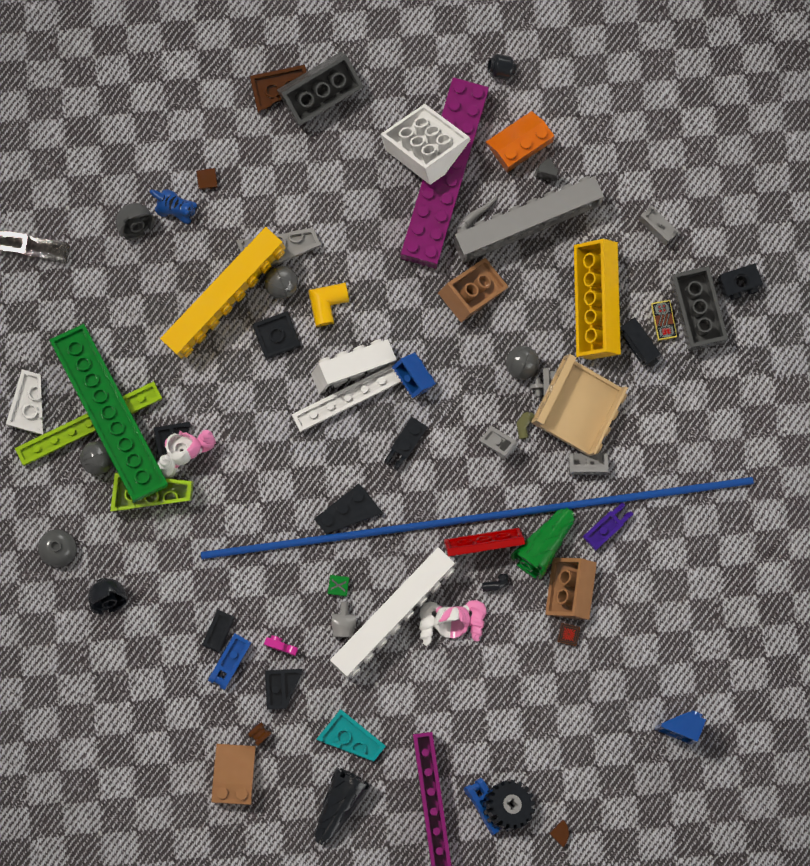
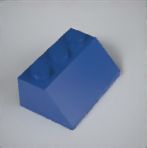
M692 710L657 725L654 730L688 744L698 742L706 719L702 718L703 714Z

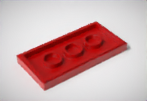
M520 528L444 540L448 557L525 545Z

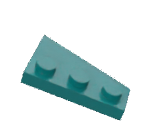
M341 709L316 739L373 762L386 747Z

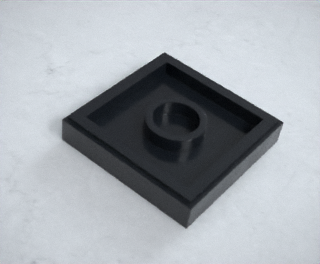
M288 311L252 324L265 360L301 347Z

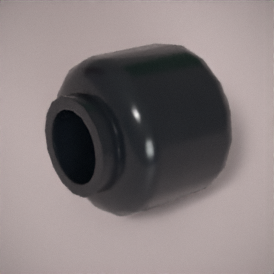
M496 54L489 59L487 71L492 78L508 80L511 75L515 74L516 64L511 56Z

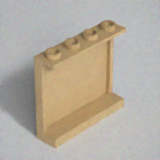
M569 354L563 357L531 423L587 456H592L600 452L603 446L601 442L611 430L609 426L612 420H615L618 416L619 410L617 409L625 401L628 387H619L576 362V357Z

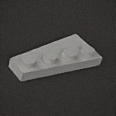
M314 228L274 234L283 242L286 249L284 250L285 254L278 261L275 259L271 265L274 267L321 247ZM254 238L247 240H236L240 252H242L252 242Z

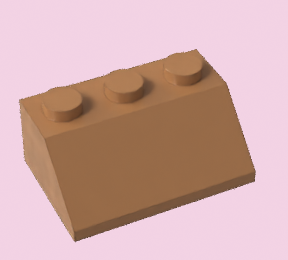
M582 558L553 559L545 615L580 620L590 619L596 562Z

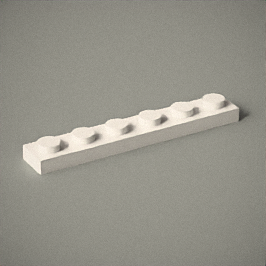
M394 364L292 414L300 433L401 383V379L398 378L399 376L392 369Z

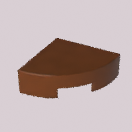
M564 820L549 833L562 847L566 845L569 837L568 826Z

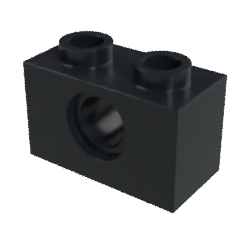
M756 263L720 274L717 278L724 299L730 298L731 301L742 297L741 294L747 292L749 295L757 293L763 285ZM736 280H743L745 282V286L739 287L736 284Z

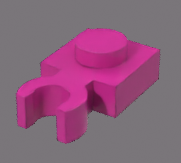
M277 636L266 637L264 642L266 647L296 656L298 651L297 647L283 643L282 638Z

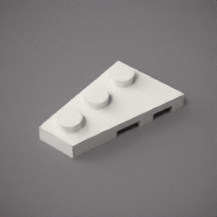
M22 369L7 418V426L43 435L40 374Z

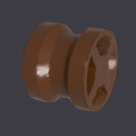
M261 722L247 735L253 738L255 744L259 746L272 733L266 730Z

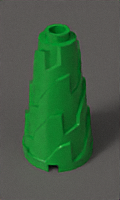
M568 508L557 510L546 523L525 540V545H521L518 549L514 550L511 554L513 562L517 558L519 560L517 566L533 578L538 576L539 579H542L547 572V568L552 563L556 552L562 545L563 539L573 526L575 514Z

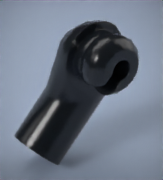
M499 574V581L483 582V592L498 591L508 586L510 582L508 574Z

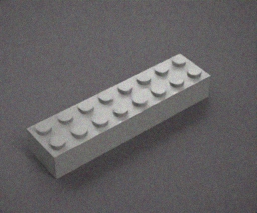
M589 176L583 177L579 180V183L574 185L572 183L564 185L561 188L562 190L558 192L550 191L544 194V197L541 199L533 198L522 207L519 205L509 209L510 212L502 214V212L492 216L491 220L486 222L485 220H480L474 224V227L469 229L467 227L459 229L454 237V245L462 263L601 206L604 195L595 176L591 178Z

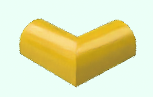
M346 283L308 290L315 326L321 327L334 324L331 305L349 302Z

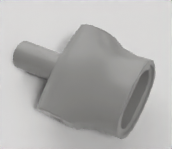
M341 602L340 614H332L331 626L333 637L351 638L356 627V615L348 614L349 602Z

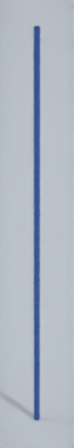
M753 477L203 551L201 552V559L547 513L565 508L576 509L754 484Z

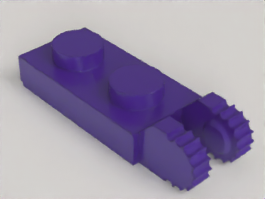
M623 502L582 536L594 551L613 536L633 515L630 511L621 520L617 518L616 514L624 509L625 504Z

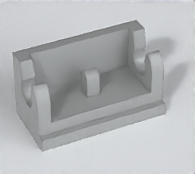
M652 205L639 218V221L665 246L679 233Z
M568 453L569 475H607L609 472L607 453L587 456L584 453Z

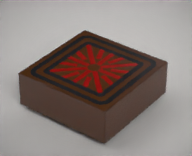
M561 623L557 642L576 647L580 627Z

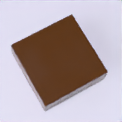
M215 168L196 171L199 190L218 188Z

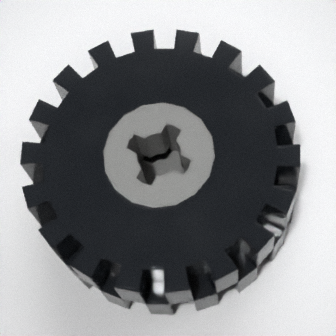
M505 780L487 791L488 794L484 796L486 801L483 802V807H486V810L483 813L484 815L488 814L489 818L486 820L488 823L493 822L492 827H499V831L502 832L505 830L506 832H511L527 825V822L531 821L533 818L531 814L535 813V809L532 808L535 805V801H531L533 794L527 793L529 790L527 786L521 787L523 783L520 781L515 783V780Z

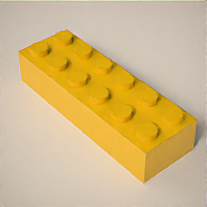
M599 239L574 245L576 357L593 360L621 355L618 242Z

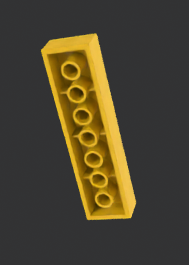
M265 227L160 339L181 359L183 357L187 358L194 350L192 347L196 343L200 344L206 338L207 331L209 329L213 330L220 323L219 319L231 312L233 309L232 305L236 301L240 302L245 297V291L249 287L253 288L258 283V277L262 273L266 274L272 268L271 264L275 259L278 261L285 254L284 250L286 248L283 242Z

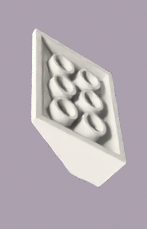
M423 104L381 133L385 150L430 185L446 174L470 141L469 136L426 104Z

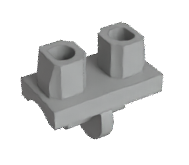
M543 368L544 384H541L540 377H535V384L530 385V390H535V397H541V390H544L545 395L556 371H549V368Z

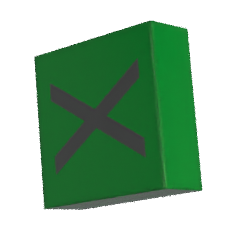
M330 575L327 594L347 597L349 577Z

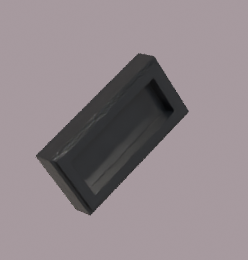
M217 609L202 646L220 653L235 617Z

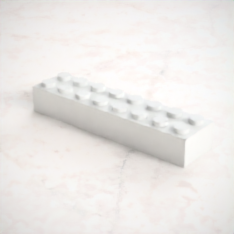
M438 547L330 659V663L346 679L349 676L355 677L361 669L359 666L363 662L367 664L373 658L374 654L372 652L376 648L380 650L387 643L386 638L390 634L394 636L401 628L400 623L403 620L407 622L414 615V608L416 606L420 608L427 601V595L430 592L434 594L441 586L440 581L443 578L447 580L454 573L455 563Z

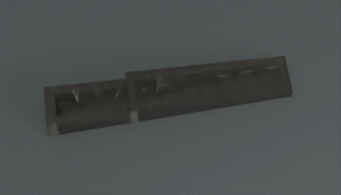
M0 231V252L67 264L70 245L67 242Z

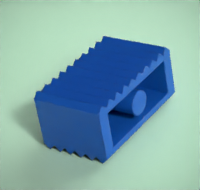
M415 352L401 358L392 366V369L399 376L398 378L401 379V382H403L412 398L427 392L436 384Z

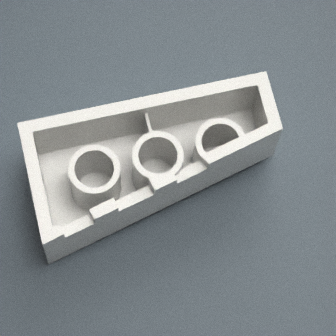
M378 339L371 342L370 346L364 347V345H360L350 353L343 351L333 359H330V357L321 359L311 373L319 395L325 393L329 386L333 385L334 388H337L346 383L349 378L354 381L363 377L366 371L368 374H372L394 364L397 359L389 340L382 341Z

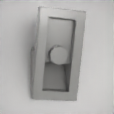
M492 426L479 440L483 445L496 452L502 460L507 458L518 444L516 440Z

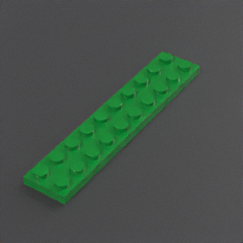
M82 324L50 339L52 348L132 502L135 503L168 487L161 469L85 325Z

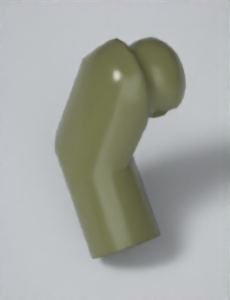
M532 412L523 413L516 423L519 440L529 438L527 426L534 417Z

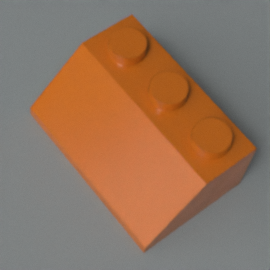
M531 111L485 143L508 173L551 144L554 140V134L546 123Z

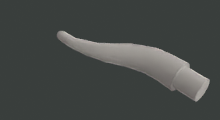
M495 196L487 204L467 214L458 226V230L464 227L469 228L479 216L493 205L497 197Z

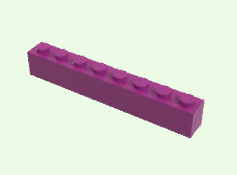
M433 733L413 734L431 866H451Z

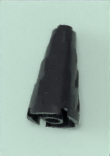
M336 767L323 803L318 825L313 835L316 837L315 841L323 846L326 843L330 844L335 834L349 819L357 805L369 791L370 783L366 780L364 783L360 782L361 777Z

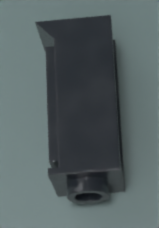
M635 317L620 327L622 338L639 362L644 364L643 368L646 366L651 368L659 362L658 358L661 353Z

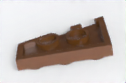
M305 65L250 76L257 112L260 113L281 101L282 99L277 89L306 73Z

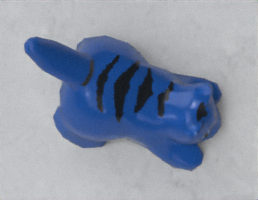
M168 189L162 192L150 190V194L157 199L155 211L159 216L167 217L168 215H173L185 224L191 223L190 217L195 214L197 203L182 199L174 191Z

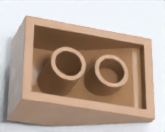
M484 258L448 282L438 294L462 323L505 291L508 286L489 261Z
M216 745L212 803L252 805L256 746Z

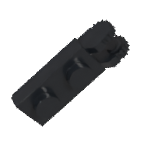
M411 416L391 447V451L384 462L386 464L390 463L394 454H399L401 458L394 467L398 471L405 459H408L428 426Z

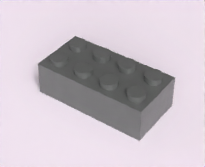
M339 52L277 89V92L294 122L300 126L364 86L347 55Z
M709 266L672 274L669 280L688 352L726 343L728 336Z

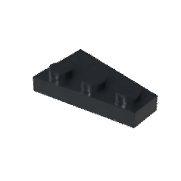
M358 483L314 518V520L327 535L355 523L381 515L383 512Z

